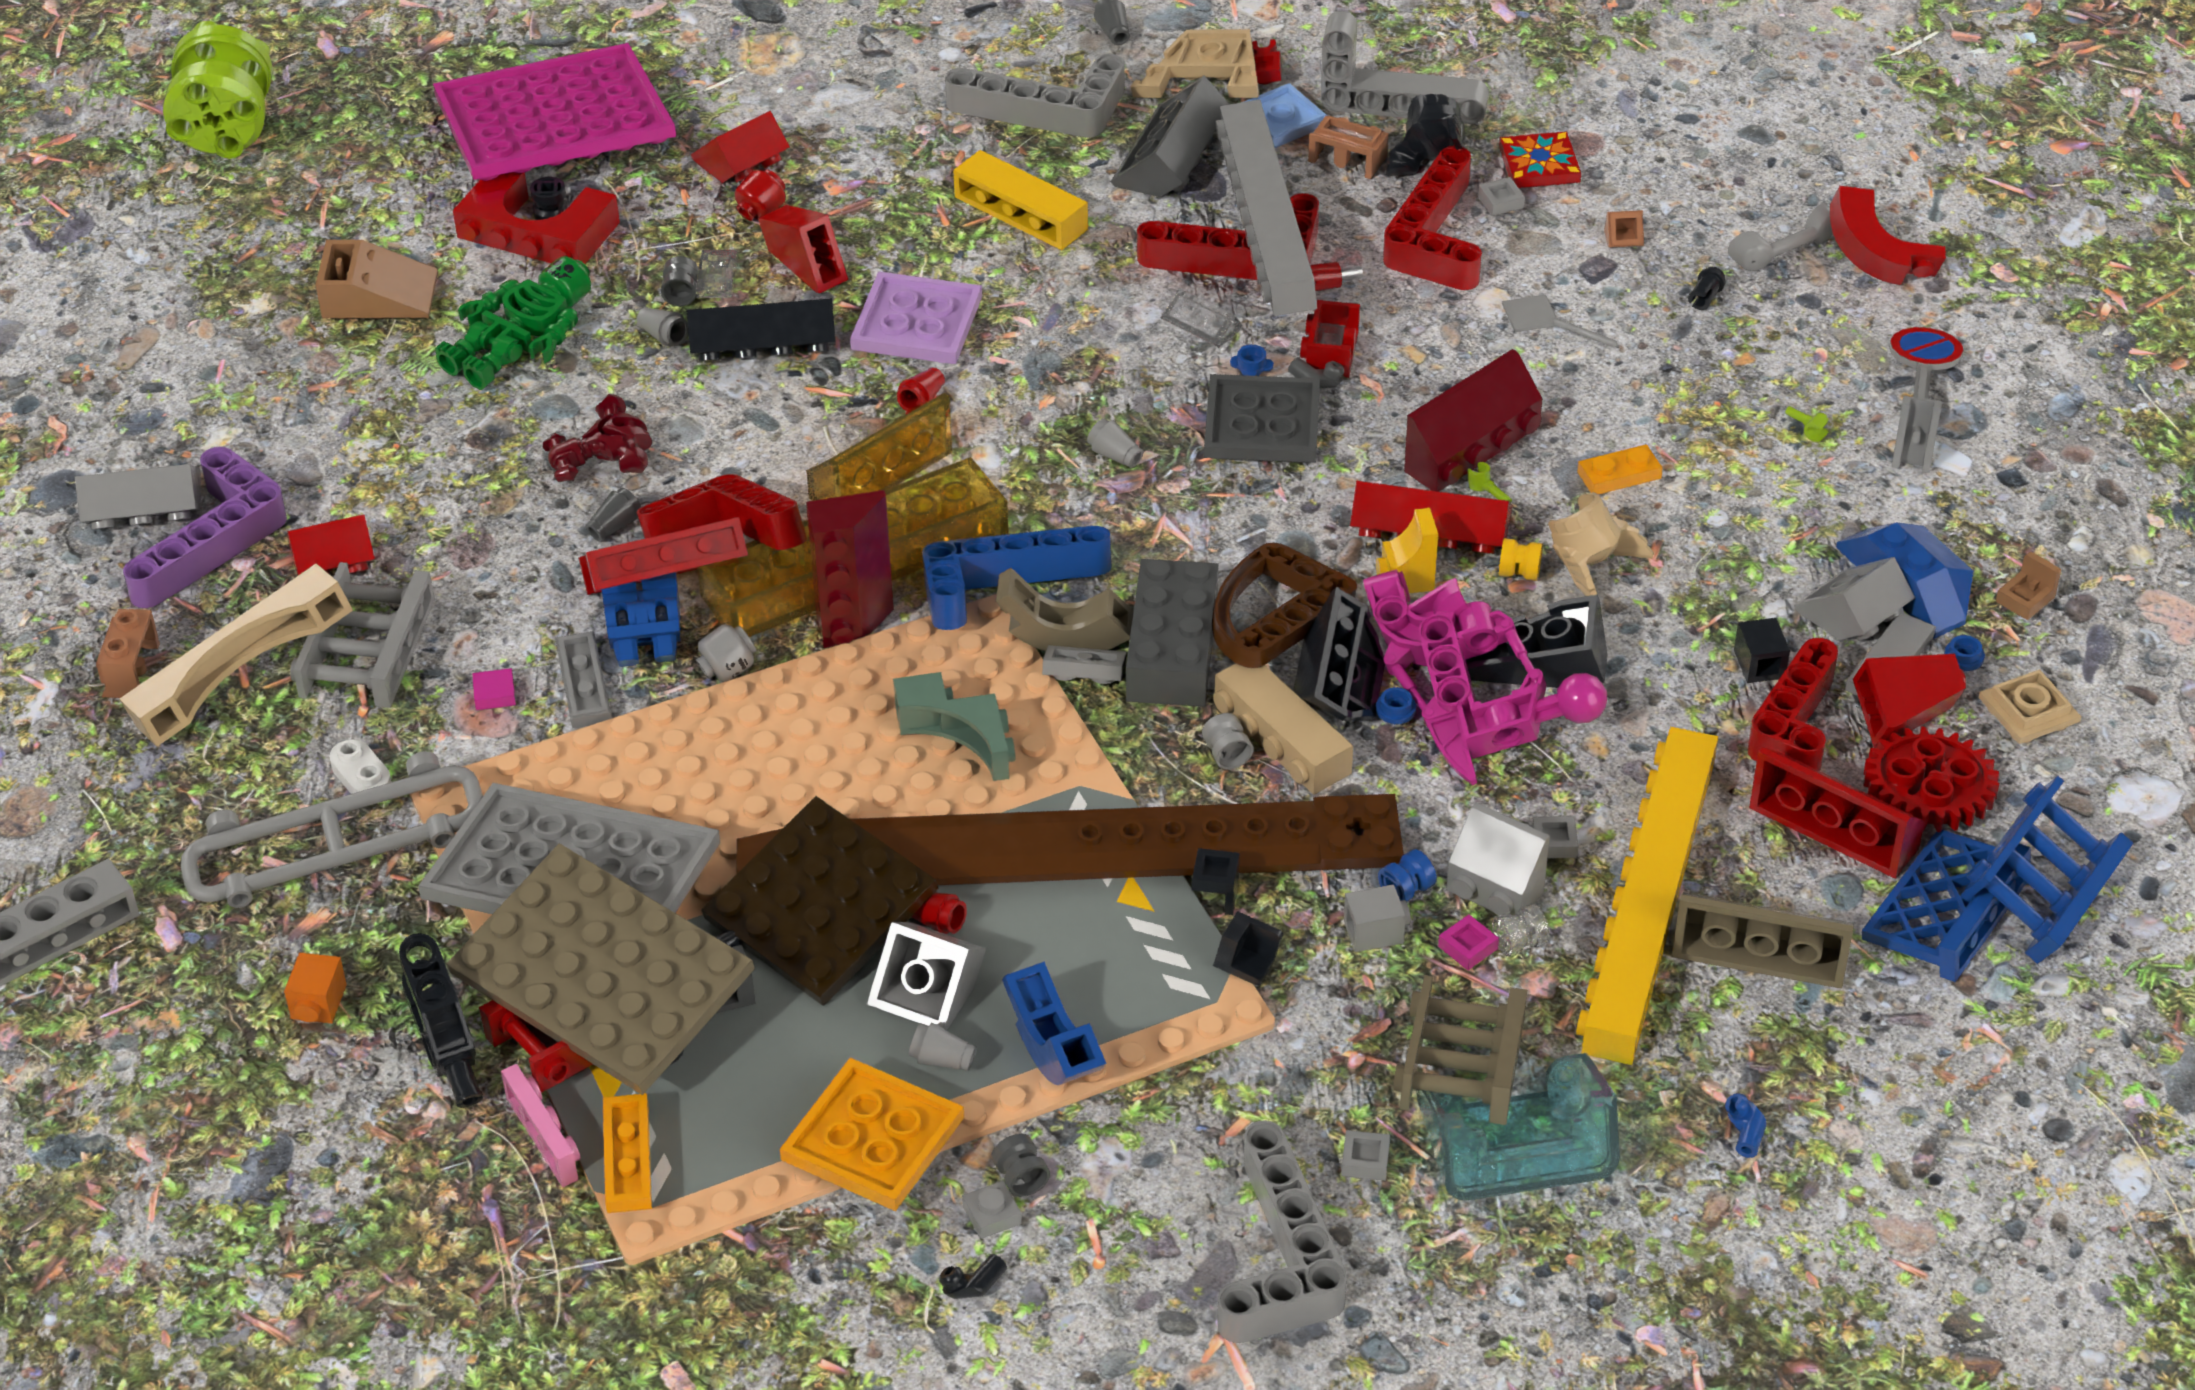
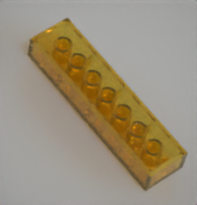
M971 457L885 490L892 580L923 569L922 550L930 543L1009 534L1008 502ZM808 520L803 521L807 540L799 546L786 550H776L753 540L746 543L747 556L697 567L700 596L721 625L729 624L734 628L739 625L748 637H751L816 611Z

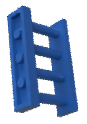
M2059 776L2055 777L2045 786L2040 782L2037 783L2025 795L2022 801L2027 804L1987 860L1981 859L1968 872L1966 877L1970 880V883L1961 894L1967 901L1985 888L2032 930L2030 935L2034 937V940L2024 953L2036 964L2062 946L2134 844L2122 832L2108 842L2103 838L2100 840L2096 839L2058 805L2052 797L2064 782ZM2041 812L2087 852L2085 856L2089 860L2087 865L2083 864L2080 866L2033 824ZM2022 838H2025L2069 878L2067 881L2071 885L2069 891L2064 890L2062 892L2015 850ZM2004 863L2050 903L2049 909L2053 912L2050 917L2046 916L2043 918L1996 875Z

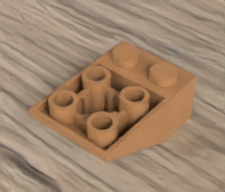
M326 240L315 284L322 318L338 319L429 318L438 268L364 240Z

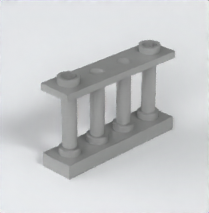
M340 562L333 578L338 581L348 601L349 599L397 603L400 604L397 612H393L392 615L352 611L322 633L308 635L299 657L294 658L291 663V680L296 682L298 696L303 699H307L315 680L367 685V688L372 690L375 706L391 708L435 601L430 572L414 570L409 585H404L403 588L351 583L348 563ZM338 625L389 631L387 638L382 639L380 642L334 637ZM327 652L378 658L375 666H370L369 669L322 664Z

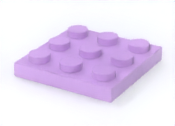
M878 272L851 335V350L956 364L982 299V285Z

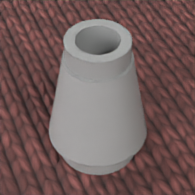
M645 307L637 315V325L664 346H678L688 336V323L683 315L678 312Z
M1099 420L1092 427L1087 437V443L1092 446L1093 452L1126 465L1129 468H1134L1143 457L1144 451L1138 447L1114 420Z
M933 1022L929 1026L919 1023L910 1045L909 1056L918 1059V1064L969 1071L977 1046L969 1044V1042Z

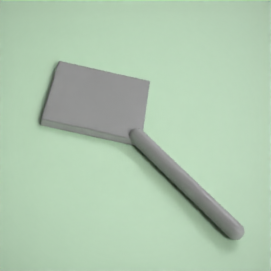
M1546 295L1502 301L1503 308L1515 332L1559 326L1608 346H1617L1616 340L1558 319Z

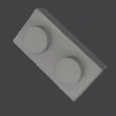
M1048 645L1043 658L1042 675H1053L1055 679L1063 681L1073 680L1076 677L1090 678L1092 681L1100 684L1121 681L1126 667V652Z

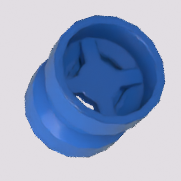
M1413 849L1400 858L1399 863H1389L1381 868L1378 872V880L1381 887L1394 885L1400 901L1406 900L1408 902L1414 897L1416 891H1426L1434 886L1437 882V875L1429 858L1422 851Z

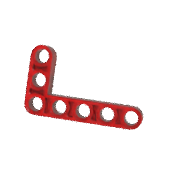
M1454 146L1444 148L1386 227L1384 232L1383 263L1387 268L1459 290H1471L1479 285L1482 259L1481 249L1473 243L1436 233L1468 188L1471 153L1463 147V149L1456 150Z
M1298 193L1291 196L1290 200L1307 257L1311 264L1318 235L1319 200L1312 194ZM1162 221L1143 222L1137 228V261L1144 267L1257 280L1256 268L1252 262L1250 247H1248L1244 230Z
M726 474L712 478L647 504L636 512L645 539L739 517L744 535L773 549L786 550L794 548L807 540L800 511L795 500L736 474Z

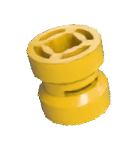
M1504 538L1500 556L1499 576L1512 577L1517 574L1523 575L1526 580L1538 581L1543 543L1530 542L1527 545H1523L1514 539Z

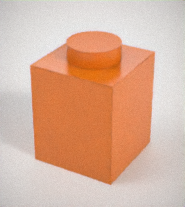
M299 952L284 990L291 1019L304 1022L333 1023L347 986L341 957Z

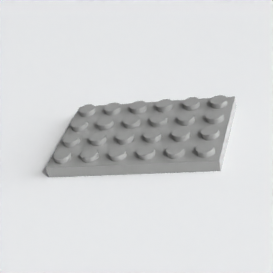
M492 783L419 884L420 898L493 914L560 843L676 913L720 844L719 830Z

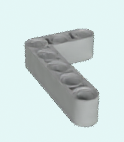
M1336 11L1328 17L1322 43L1321 102L1327 109L1336 112L1407 118L1408 109L1414 97L1420 94H1443L1455 99L1459 105L1460 117L1464 124H1476L1485 117L1489 89L1482 81L1468 78L1356 68L1357 20L1346 11Z
M1116 54L1098 56L1079 89L973 69L955 68L948 71L945 75L946 106L955 113L1074 136L1096 137L1104 131L1124 94L1125 62L1121 56Z
M1264 1120L1252 1123L1244 1134V1168L1287 1268L1235 1281L1225 1285L1220 1290L1217 1310L1218 1332L1224 1339L1233 1343H1244L1332 1319L1341 1314L1346 1303V1269L1284 1131L1279 1125L1271 1121Z

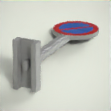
M1913 327L1902 329L1895 333L1889 345L1891 354L1899 362L1916 368L1913 397L1903 396L1892 468H1899L1900 463L1920 465L1922 466V472L1929 473L1942 401L1928 399L1931 371L1949 369L1959 364L1964 350L1962 343L1958 339L1944 331L1933 328Z

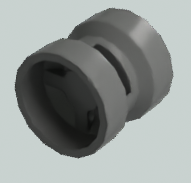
M684 256L670 258L665 263L663 281L661 283V296L666 302L674 306H685L694 301L699 276L697 264Z
M1021 1133L1008 1136L1000 1141L992 1152V1161L999 1172L1005 1174V1184L1014 1196L1025 1197L1034 1194L1042 1189L1050 1178V1170L1044 1160L1037 1156V1148L1029 1135Z

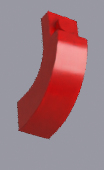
M1839 186L1830 203V223L1837 244L1854 265L1874 278L1901 285L1907 274H1913L1916 277L1936 276L1946 259L1945 246L1906 242L1897 239L1881 226L1876 217L1875 193L1873 189Z

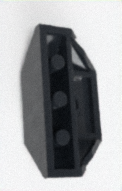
M1335 587L1303 640L1293 691L1306 703L1339 720L1371 721L1376 716V702L1380 695L1385 668L1384 654L1378 635L1369 621L1372 617L1369 607L1340 588Z

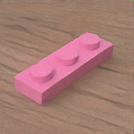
M518 1064L501 1070L507 1101L562 1188L578 1181L575 1162L579 1161L581 1157L577 1145L570 1135L564 1138L560 1132L561 1124L553 1107L548 1106L545 1108L542 1104V1094L535 1079L532 1076L526 1078Z

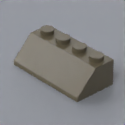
M1683 892L1680 897L1672 957L1842 989L1854 923Z

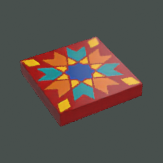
M1567 131L1500 137L1499 149L1508 176L1512 178L1518 188L1581 182V170Z

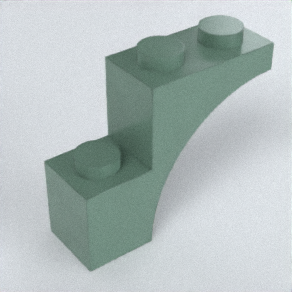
M941 672L893 679L895 709L901 735L926 734L958 742L972 750L983 760L992 775L993 781L1009 779V762L1016 760L1013 738H1005L1004 733H1009L1006 709H998L995 694L954 699L952 688H944Z

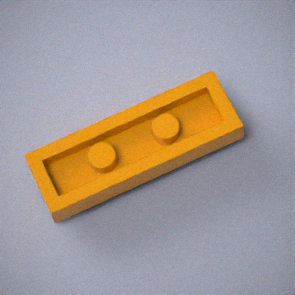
M644 1093V1095L633 1094L603 1097L604 1178L607 1213L652 1209L649 1103L647 1093Z

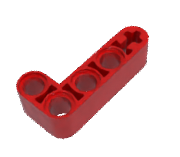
M1825 638L1807 640L1755 713L1751 722L1747 748L1748 755L1757 762L1758 751L1761 747H1766L1799 760L1819 771L1821 770L1826 738L1820 729L1806 722L1833 683L1838 658V648L1834 642Z

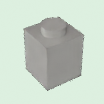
M1394 885L1345 893L1344 924L1355 952L1404 943L1405 926L1411 923L1410 911L1406 900L1400 901Z

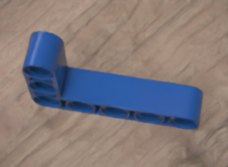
M1084 526L939 541L926 545L922 550L924 582L931 620L934 627L942 630L958 629L967 623L965 590L998 586L999 574L1009 568H1012L1027 583L1099 576L1108 573L1112 568L1110 531L1101 526Z

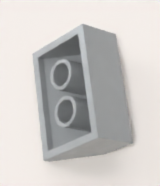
M192 464L75 477L80 522L85 524L91 523V530L114 528V521L129 519L130 525L153 523L152 516L168 515V521L191 519V512L201 510L200 468Z

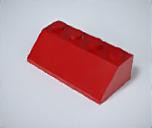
M1356 481L1350 526L1359 529L1358 536L1381 539L1382 532L1397 534L1396 537H1398L1411 523L1415 509L1430 508L1438 531L1437 547L1457 549V543L1459 542L1473 544V552L1495 554V548H1502L1503 540L1507 538L1513 505L1505 500Z
M1761 747L1758 751L1750 809L1895 879L1919 850L1924 820L1779 751L1766 747Z

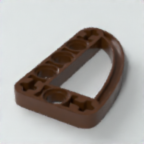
M1274 542L1263 544L1246 556L1229 573L1217 594L1212 620L1214 640L1223 654L1233 662L1247 668H1259L1305 638L1335 587L1340 588L1355 598L1357 583L1350 577L1286 545ZM1262 574L1300 592V594L1240 633L1236 631L1231 622L1230 611L1241 593Z

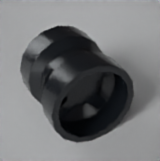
M547 176L541 177L531 184V197L535 202L533 205L535 220L554 217L568 208L567 202L564 200L566 196L565 185L561 179Z

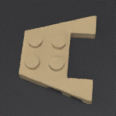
M1250 29L1186 30L1163 52L1164 59L1159 64H1151L1145 70L1146 77L1141 82L1136 79L1130 86L1133 98H1162L1170 78L1195 80L1205 76L1215 77L1218 80L1230 79L1227 85L1229 98H1258L1259 88Z

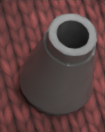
M1119 0L1098 1L1095 5L1094 19L1114 45L1126 43L1130 38L1125 5Z
M625 488L611 491L590 521L585 525L586 530L595 540L601 542L603 539L637 520L636 512L641 508V504Z

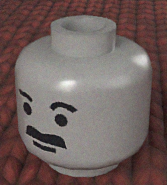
M723 624L698 642V650L701 656L696 659V662L708 679L715 675L720 681L725 682L736 678L749 669L754 663L752 654L757 650L746 632L739 625L734 628L729 624Z

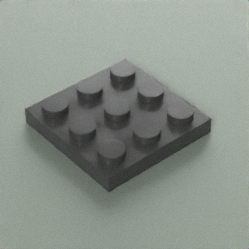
M1210 374L1204 458L1316 463L1320 378Z

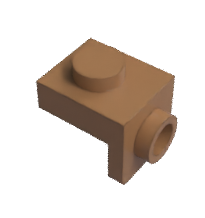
M2029 552L2024 556L2021 571L1998 590L1995 602L2029 620L2055 598L2061 569L2037 554Z

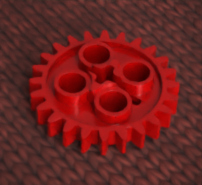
M1921 726L1920 734H1914L1912 730L1905 728L1903 737L1892 733L1889 741L1879 739L1877 748H1870L1863 773L1865 775L1863 786L1869 788L1868 794L1924 820L1923 830L1927 824H1933L1937 832H1941L1943 824H1948L1954 831H1957L1960 821L1971 827L1975 817L1983 820L1986 810L1993 809L2000 783L1998 782L1999 771L1993 770L1995 761L1994 759H1984L1986 754L1984 748L1972 750L1974 743L1972 739L1961 743L1958 741L1959 733L1957 732L1948 738L1944 736L1942 728H1938L1934 735L1929 734L1924 726Z

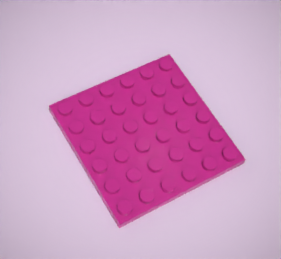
M629 43L433 83L436 99L473 180H492L500 174L509 172L524 173L537 166L547 164L551 166L561 165L566 160L574 158H594L602 152L612 150L626 151L635 145L644 143L659 144L666 141L667 138L676 137L675 124Z

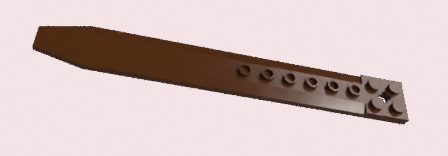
M1395 794L1313 797V801L850 819L936 879L937 885L1193 875L1198 848L1240 853L1239 873L1383 868L1389 863H1399L1400 858L1404 855ZM1362 828L1364 832L1363 835L1358 836L1355 835L1354 830L1350 829ZM782 829L738 838L736 872L741 871Z

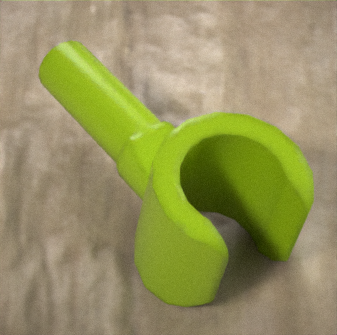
M1791 406L1786 408V415L1805 425L1804 434L1809 440L1820 442L1829 433L1826 428H1823L1828 423L1826 414L1816 413L1812 417Z
M1478 462V472L1467 469L1468 483L1471 490H1486L1498 500L1512 502V499L1491 481L1490 466L1487 463Z

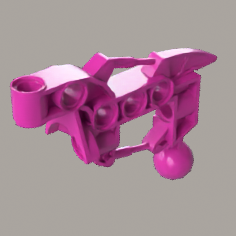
M1395 569L1363 579L1374 618L1388 646L1383 661L1389 674L1395 676L1402 687L1411 693L1412 698L1422 710L1423 719L1427 728H1429L1436 747L1446 762L1471 785L1477 783L1472 758L1475 759L1537 740L1541 722L1564 716L1567 720L1577 724L1590 723L1599 718L1605 710L1607 690L1597 677L1588 673H1576L1565 678L1558 687L1557 694L1544 697L1547 684L1540 669H1534L1527 656L1528 652L1517 634L1512 618L1500 610L1493 612L1488 603L1481 601L1467 603L1460 591L1456 578L1445 582L1411 604L1409 590L1402 571L1398 572ZM1508 642L1516 657L1521 660L1528 672L1520 689L1511 691V695L1485 703L1476 701L1466 659L1493 651L1499 644ZM1411 663L1428 667L1435 694L1428 704L1419 694L1417 686L1405 671Z

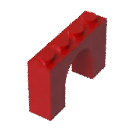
M525 172L500 174L492 180L480 179L453 209L457 238L548 263L554 262L559 257L567 256L586 264L620 223L617 196L588 187L582 190L565 211L554 217L542 220H525L515 217L514 215L529 199Z

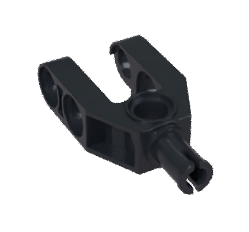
M412 934L403 940L399 948L400 963L403 969L402 986L405 998L437 1077L447 1075L457 1107L466 1108L475 1105L483 1099V1093L478 1086L471 1067L475 1065L476 1050L459 999L436 941L427 934ZM422 946L429 949L432 956L429 961L421 959L411 963L407 959V953L414 947ZM432 984L430 988L423 990L425 986Z

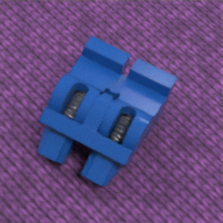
M676 572L641 580L643 590L637 591L636 582L602 589L610 649H614L619 667L639 664L638 646L653 645L655 662L661 663L676 660L677 642H681L680 601Z

